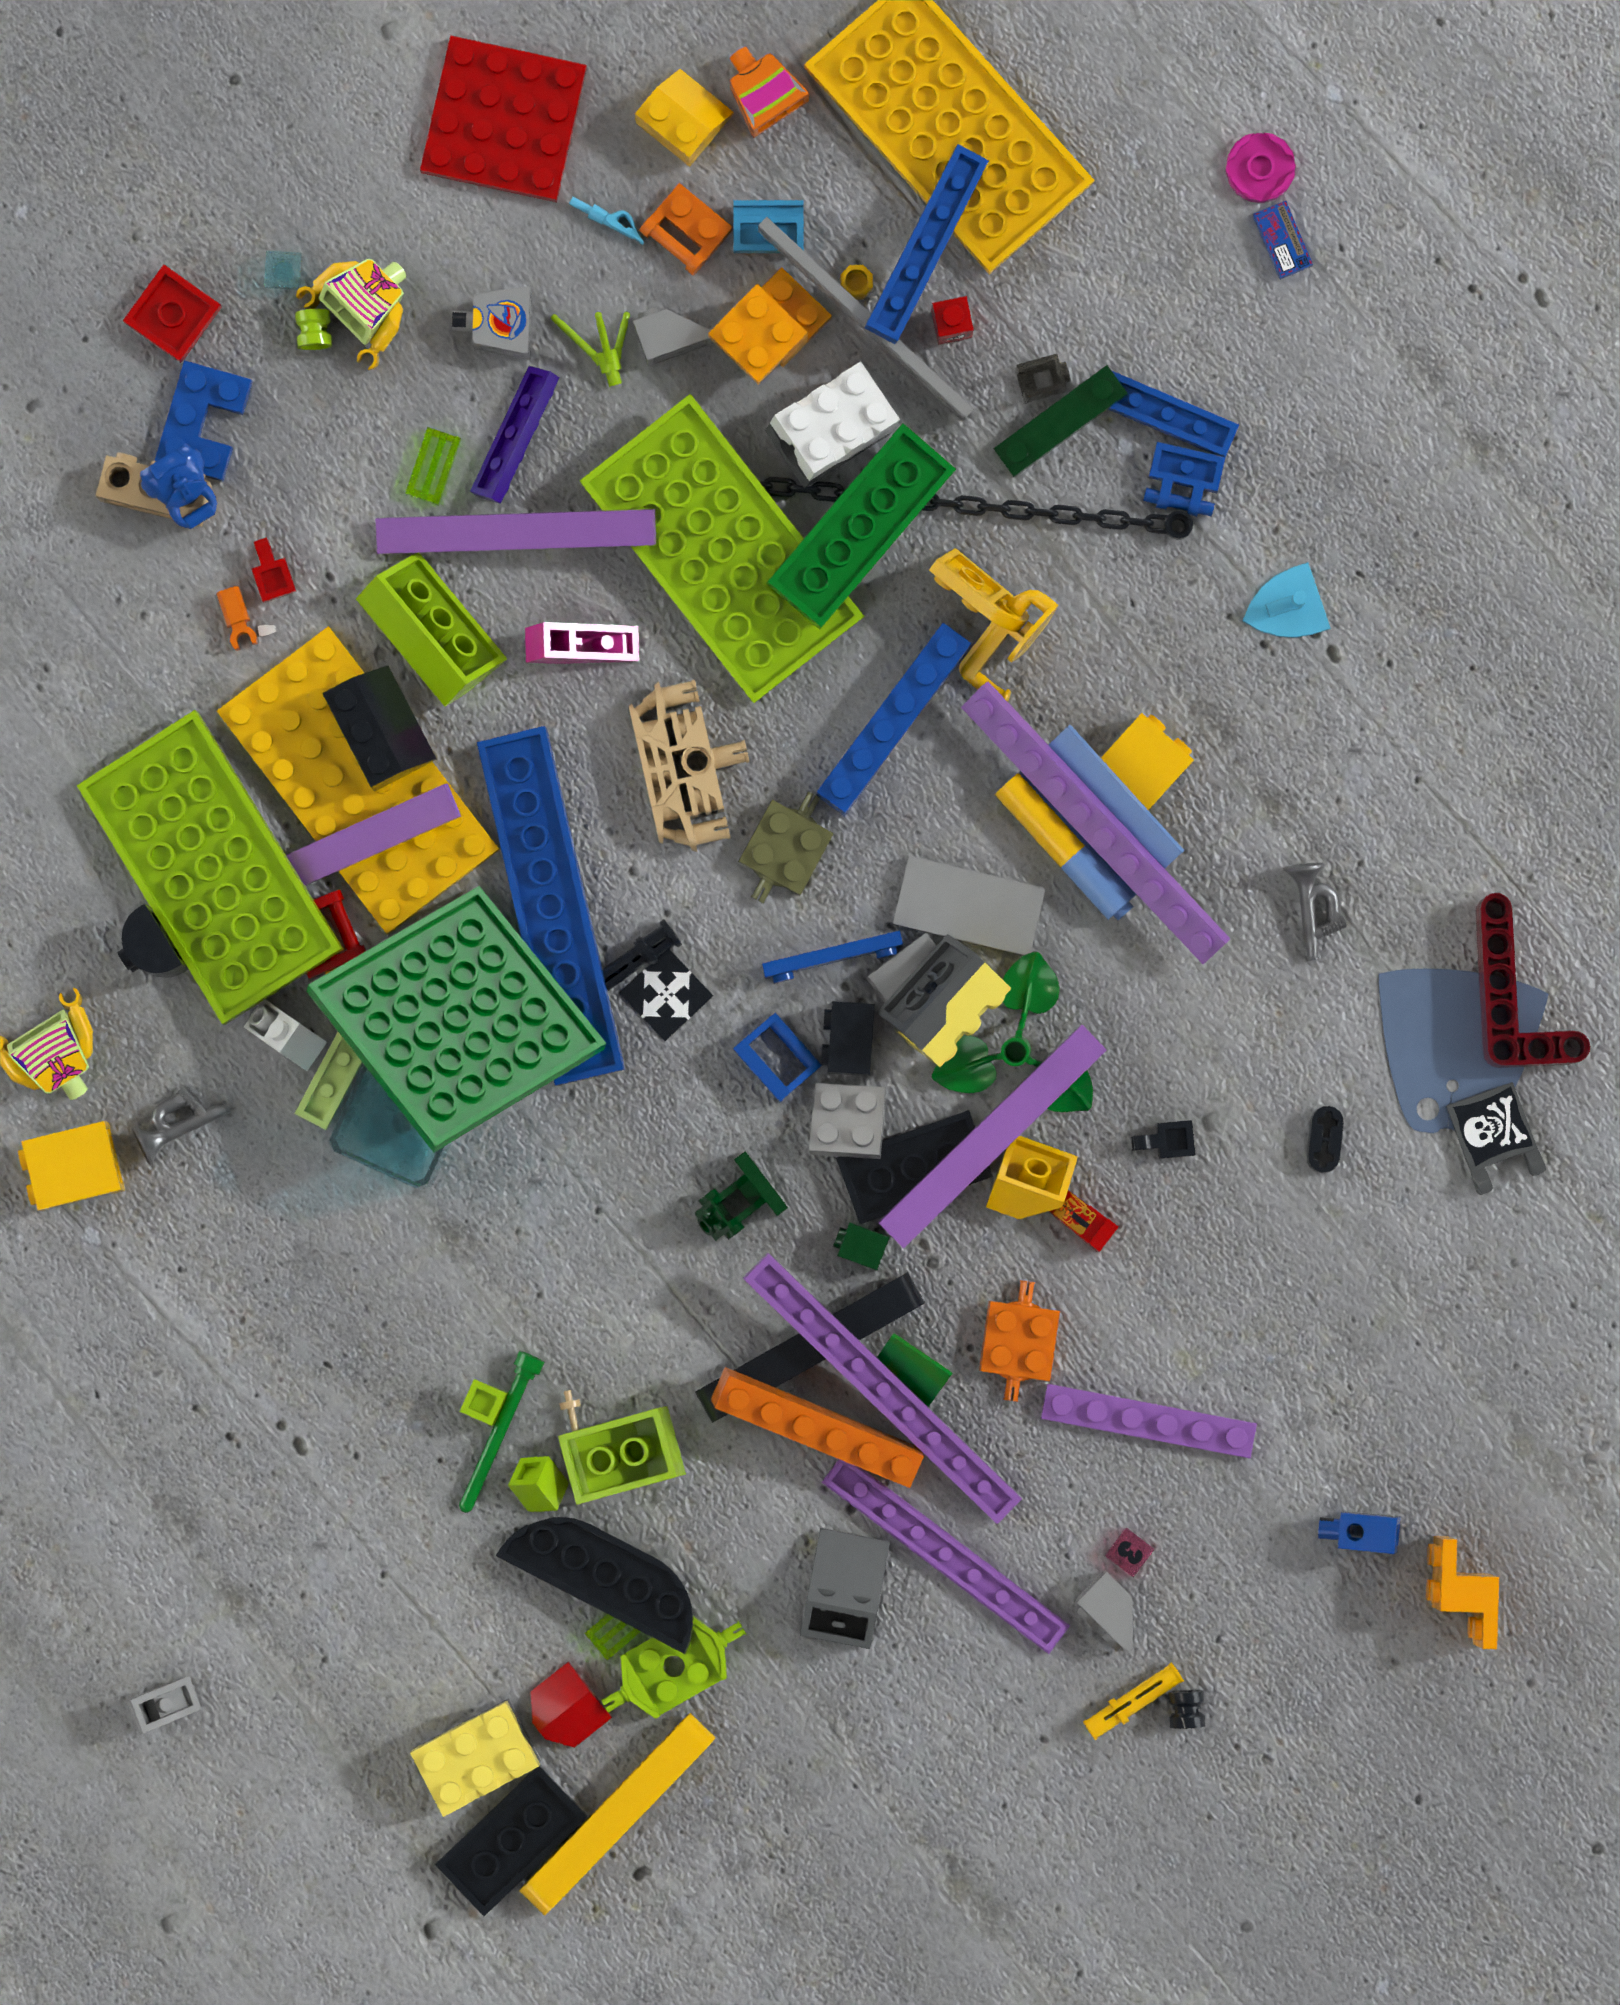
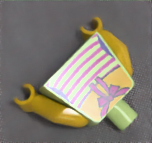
M366 259L361 263L357 261L333 263L313 280L311 288L307 286L299 288L296 292V298L300 300L307 293H311V301L304 305L305 309H315L321 301L364 345L370 341V348L361 350L358 353L357 362L360 363L366 353H370L373 355L374 361L368 370H373L379 364L378 353L385 351L399 330L403 314V307L400 301L404 293L398 284L406 278V273L396 262H392L383 270L372 259Z
M73 988L76 999L72 1003H66L62 993L59 994V1001L63 1007L70 1010L68 1015L63 1009L10 1043L5 1037L0 1036V1066L13 1082L32 1090L42 1089L46 1094H50L62 1087L70 1100L77 1099L88 1090L79 1075L89 1068L87 1059L93 1053V1029L85 1009L80 1007L82 996L76 988Z

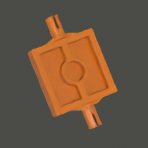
M1020 1280L1018 1301L1009 1303L988 1302L979 1371L996 1373L1007 1379L1003 1400L1018 1402L1020 1381L1029 1379L1050 1381L1060 1311L1042 1309L1032 1303L1035 1282Z

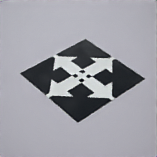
M670 949L658 957V962L655 965H648L620 992V995L664 1041L673 1035L713 997L711 992Z

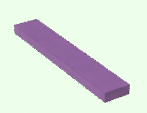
M443 784L286 856L303 884L307 886L461 817L449 785Z

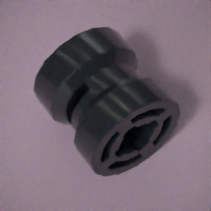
M1175 1690L1168 1692L1169 1703L1172 1705V1709L1175 1710V1713H1172L1169 1717L1170 1728L1188 1729L1205 1727V1715L1198 1710L1201 1709V1704L1204 1702L1203 1690Z

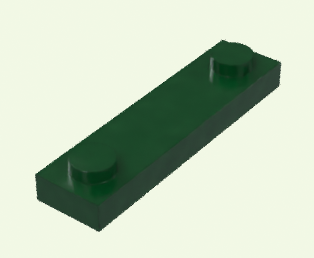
M1106 365L993 449L1013 477H1017L1127 396L1128 392L1110 367Z

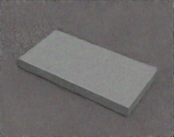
M909 856L892 925L942 937L948 934L958 941L1024 956L1031 953L1046 888Z

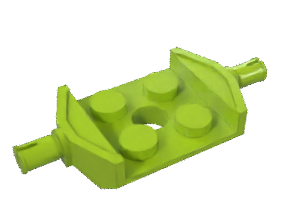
M693 1616L692 1639L686 1655L654 1638H650L620 1656L623 1684L620 1686L621 1690L601 1699L603 1705L614 1701L605 1707L607 1712L609 1713L626 1702H632L656 1719L719 1681L725 1680L727 1678L725 1647L728 1646V1643L746 1635L744 1628L733 1633L742 1627L740 1621H737V1623L722 1632L719 1630L716 1632ZM678 1656L683 1660L685 1668L680 1675L671 1676L666 1673L664 1661L668 1657Z

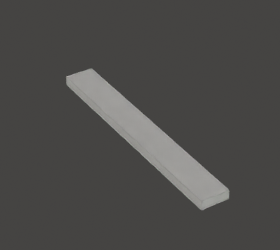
M768 217L758 225V232L947 408L960 420L967 418L974 408L902 341L898 340L896 344H893L865 329L864 327L871 313Z

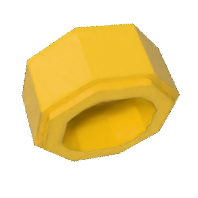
M849 265L840 274V285L856 300H863L873 290V274L864 265Z

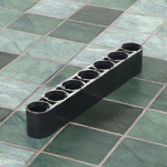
M907 1272L832 1315L858 1340H861L925 1304V1301ZM798 1333L734 1369V1371L776 1388L824 1361L826 1358ZM720 1378L695 1391L712 1423L728 1415V1413L714 1408L711 1401Z

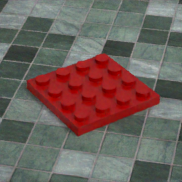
M450 35L420 172L422 174L557 203L587 65Z

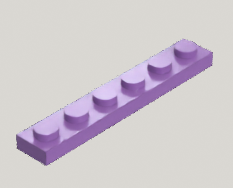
M1047 1384L1041 1419L1250 1459L1257 1423Z

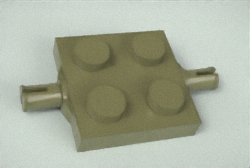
M807 792L798 810L787 808L774 800L770 801L738 860L739 863L752 869L761 878L751 895L753 899L757 900L764 888L758 899L759 902L764 904L773 885L784 887L799 896L802 894L834 834L818 825L811 817L821 799L818 796H814L809 807H807L814 795Z

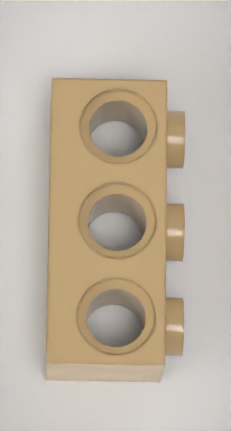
M118 452L116 457L106 455L96 492V497L100 502L172 519L166 505L158 499L149 497L141 487L140 472L149 467L148 465L136 463L137 457ZM120 471L128 472L130 480L124 487L113 486L112 480L116 473ZM205 480L207 482V485L212 489L213 486L211 485V483L208 480ZM200 495L194 503L180 507L182 518L206 504L208 500Z

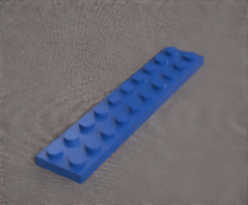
M541 726L477 742L521 938L606 1042L603 1051L555 1079V1086L625 1070L547 727Z

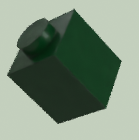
M849 1222L847 1229L840 1227L833 1247L839 1249L838 1257L877 1271L889 1237Z

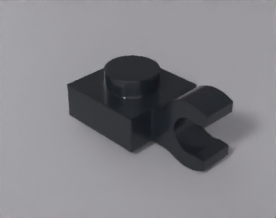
M1192 1120L1156 1123V1134L1131 1137L1132 1151L1158 1148L1159 1159L1196 1155Z

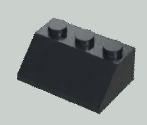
M388 665L355 676L322 693L374 792L437 760Z

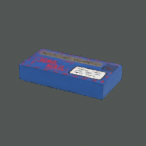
M1287 201L1253 214L1255 223L1280 280L1313 266Z

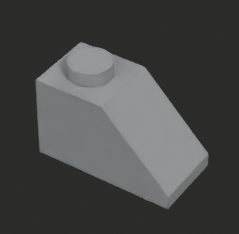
M658 308L645 310L638 314L639 319L633 321L634 329L648 367L714 343L708 337L710 329L667 309L658 311Z

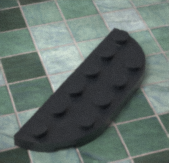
M552 1517L522 1527L506 1540L496 1554V1557L686 1655L693 1633L694 1618L691 1601L687 1590L678 1576L657 1558L589 1523L567 1517Z

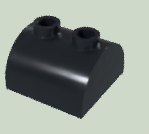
M143 904L135 909L124 923L121 936L123 949L117 952L125 967L132 972L141 969L153 976L162 978L174 977L189 970L152 908Z

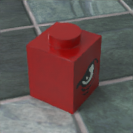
M967 296L932 303L931 314L938 345L972 338L974 329Z

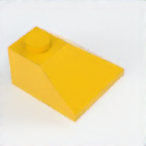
M1019 1135L1005 1149L986 1208L1016 1219L1062 1208L1078 1156Z

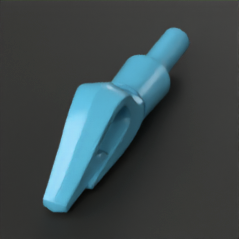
M572 197L569 205L589 214V219L604 224L643 245L644 241L635 226L632 216L628 212L619 210L610 214L596 204L592 207L575 197ZM625 217L630 223L631 228L623 227L618 222V219Z

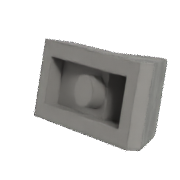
M189 1676L127 1701L140 1735L201 1710Z

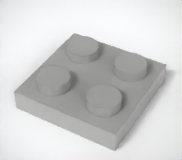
M815 1083L809 1144L810 1155L881 1159L886 1087Z

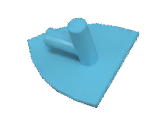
M1309 563L1292 567L1277 574L1263 585L1250 602L1242 620L1261 632L1278 637L1297 638L1331 629Z

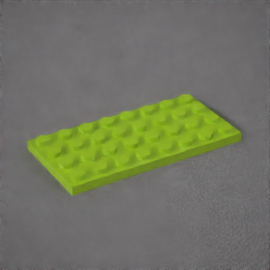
M691 394L580 480V483L602 511L655 509L656 545L630 547L753 704L865 617L848 596L819 630L766 584L804 538Z
M193 710L77 785L223 1025L231 1022L344 950L198 711Z

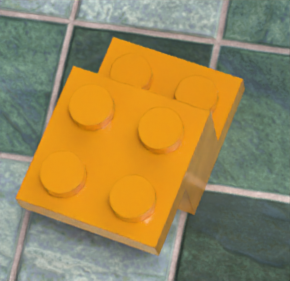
M781 267L762 288L756 284L708 333V337L759 385L779 364L784 367L832 318V315Z
M1434 1536L1433 1544H1428L1427 1564L1432 1565L1433 1574L1432 1579H1427L1426 1600L1431 1601L1432 1607L1439 1611L1474 1612V1617H1468V1638H1473V1644L1482 1649H1497L1499 1577L1489 1573L1456 1572L1457 1539L1448 1536Z

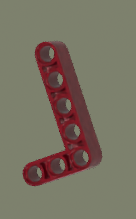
M1501 893L1489 894L1479 901L1476 906L1484 1059L1488 1064L1497 1068L1571 1065L1584 1060L1588 1056L1591 1046L1587 1036L1579 1031L1519 1033L1512 905L1508 897ZM1489 901L1497 902L1501 906L1502 916L1500 919H1492L1486 914L1485 908ZM1491 936L1499 937L1503 941L1504 950L1502 954H1493L1488 949L1487 942ZM1493 971H1498L1505 976L1506 985L1504 989L1498 990L1491 986L1489 977ZM1495 1006L1504 1008L1508 1014V1020L1504 1025H1498L1492 1020L1491 1011ZM1570 1038L1578 1042L1580 1053L1577 1057H1570L1565 1053L1564 1043L1566 1039ZM1532 1040H1538L1544 1045L1545 1053L1541 1059L1534 1058L1529 1053L1528 1047ZM1498 1041L1506 1043L1509 1047L1510 1054L1506 1060H1499L1493 1053V1046Z

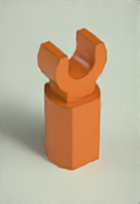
M233 586L217 592L216 595L228 628L232 627L233 630L230 635V642L236 651L240 650L238 638L242 634L249 635L252 644L257 645L258 638L256 633L247 626L250 618L239 586Z

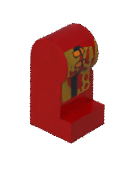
M1069 1190L1067 1191L1062 1208L1049 1211L1057 1220L1096 1252L1102 1250L1119 1227Z

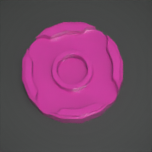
M1264 132L1245 135L1234 144L1227 156L1225 172L1228 183L1237 195L1247 201L1265 203L1276 200L1288 190L1294 179L1295 158L1293 151L1287 143L1272 133Z

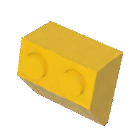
M679 69L656 87L636 111L635 120L637 125L690 167L733 116L734 112L683 70Z

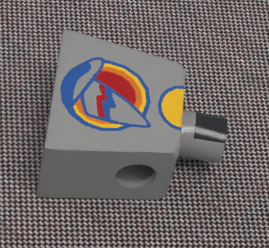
M519 287L474 294L473 311H453L452 331L472 332V344L476 350L530 360L531 288Z

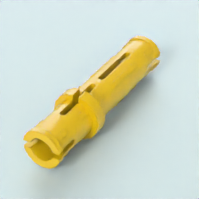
M1171 1662L1167 1667L1141 1682L1117 1700L1114 1697L1110 1699L1108 1706L1089 1719L1084 1720L1083 1723L1093 1739L1097 1740L1098 1737L1118 1724L1122 1723L1124 1725L1129 1722L1128 1717L1155 1701L1179 1683L1184 1682V1680ZM1162 1683L1150 1692H1148L1147 1694H1145L1144 1696H1142L1141 1698L1136 1699L1148 1690H1150L1151 1688H1153L1154 1686H1156L1157 1684ZM1131 1703L1129 1706H1127V1707L1124 1708L1123 1710H1120L1121 1708H1123V1707L1126 1706L1127 1704ZM1116 1713L1114 1716H1112V1717L1109 1718L1108 1720H1105L1106 1718H1108V1717L1111 1716L1112 1714Z

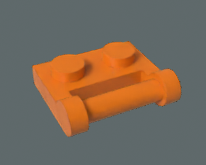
M680 183L639 229V232L645 237L651 236L686 265L685 270L693 276L733 231V227ZM666 219L701 249L694 255L665 231L660 224Z

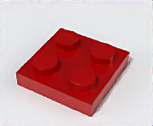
M163 264L123 319V322L175 360L182 363L222 306Z

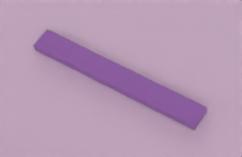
M655 509L387 517L375 519L377 554L656 545Z
M1081 1024L878 1223L904 1249L1107 1051L1104 1046Z
M838 1459L823 1479L822 1483L1046 1653L1049 1654L1070 1627L1068 1623L864 1469Z

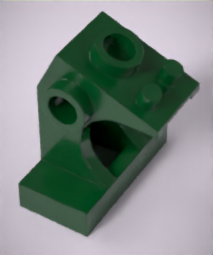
M746 1151L734 1159L744 1175L721 1193L714 1188L699 1200L702 1207L695 1212V1215L698 1217V1224L703 1232L712 1236L715 1241L723 1235L730 1240L745 1228L742 1221L765 1203L768 1204L776 1216H779L788 1209V1206ZM738 1189L750 1206L733 1218L721 1201Z

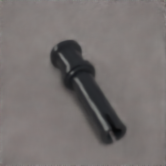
M665 919L660 921L658 928L644 938L640 936L636 938L633 948L602 969L603 977L606 979L625 964H628L624 969L605 981L607 992L645 964L655 965L658 962V957L672 947H680L682 945ZM663 937H666V938H665L664 940H662L660 943H658L657 945H655L654 947H652V945H654L656 942H658L659 940H661ZM639 954L642 955V956H640L639 958H637L635 961H633V959H634L635 957H637Z

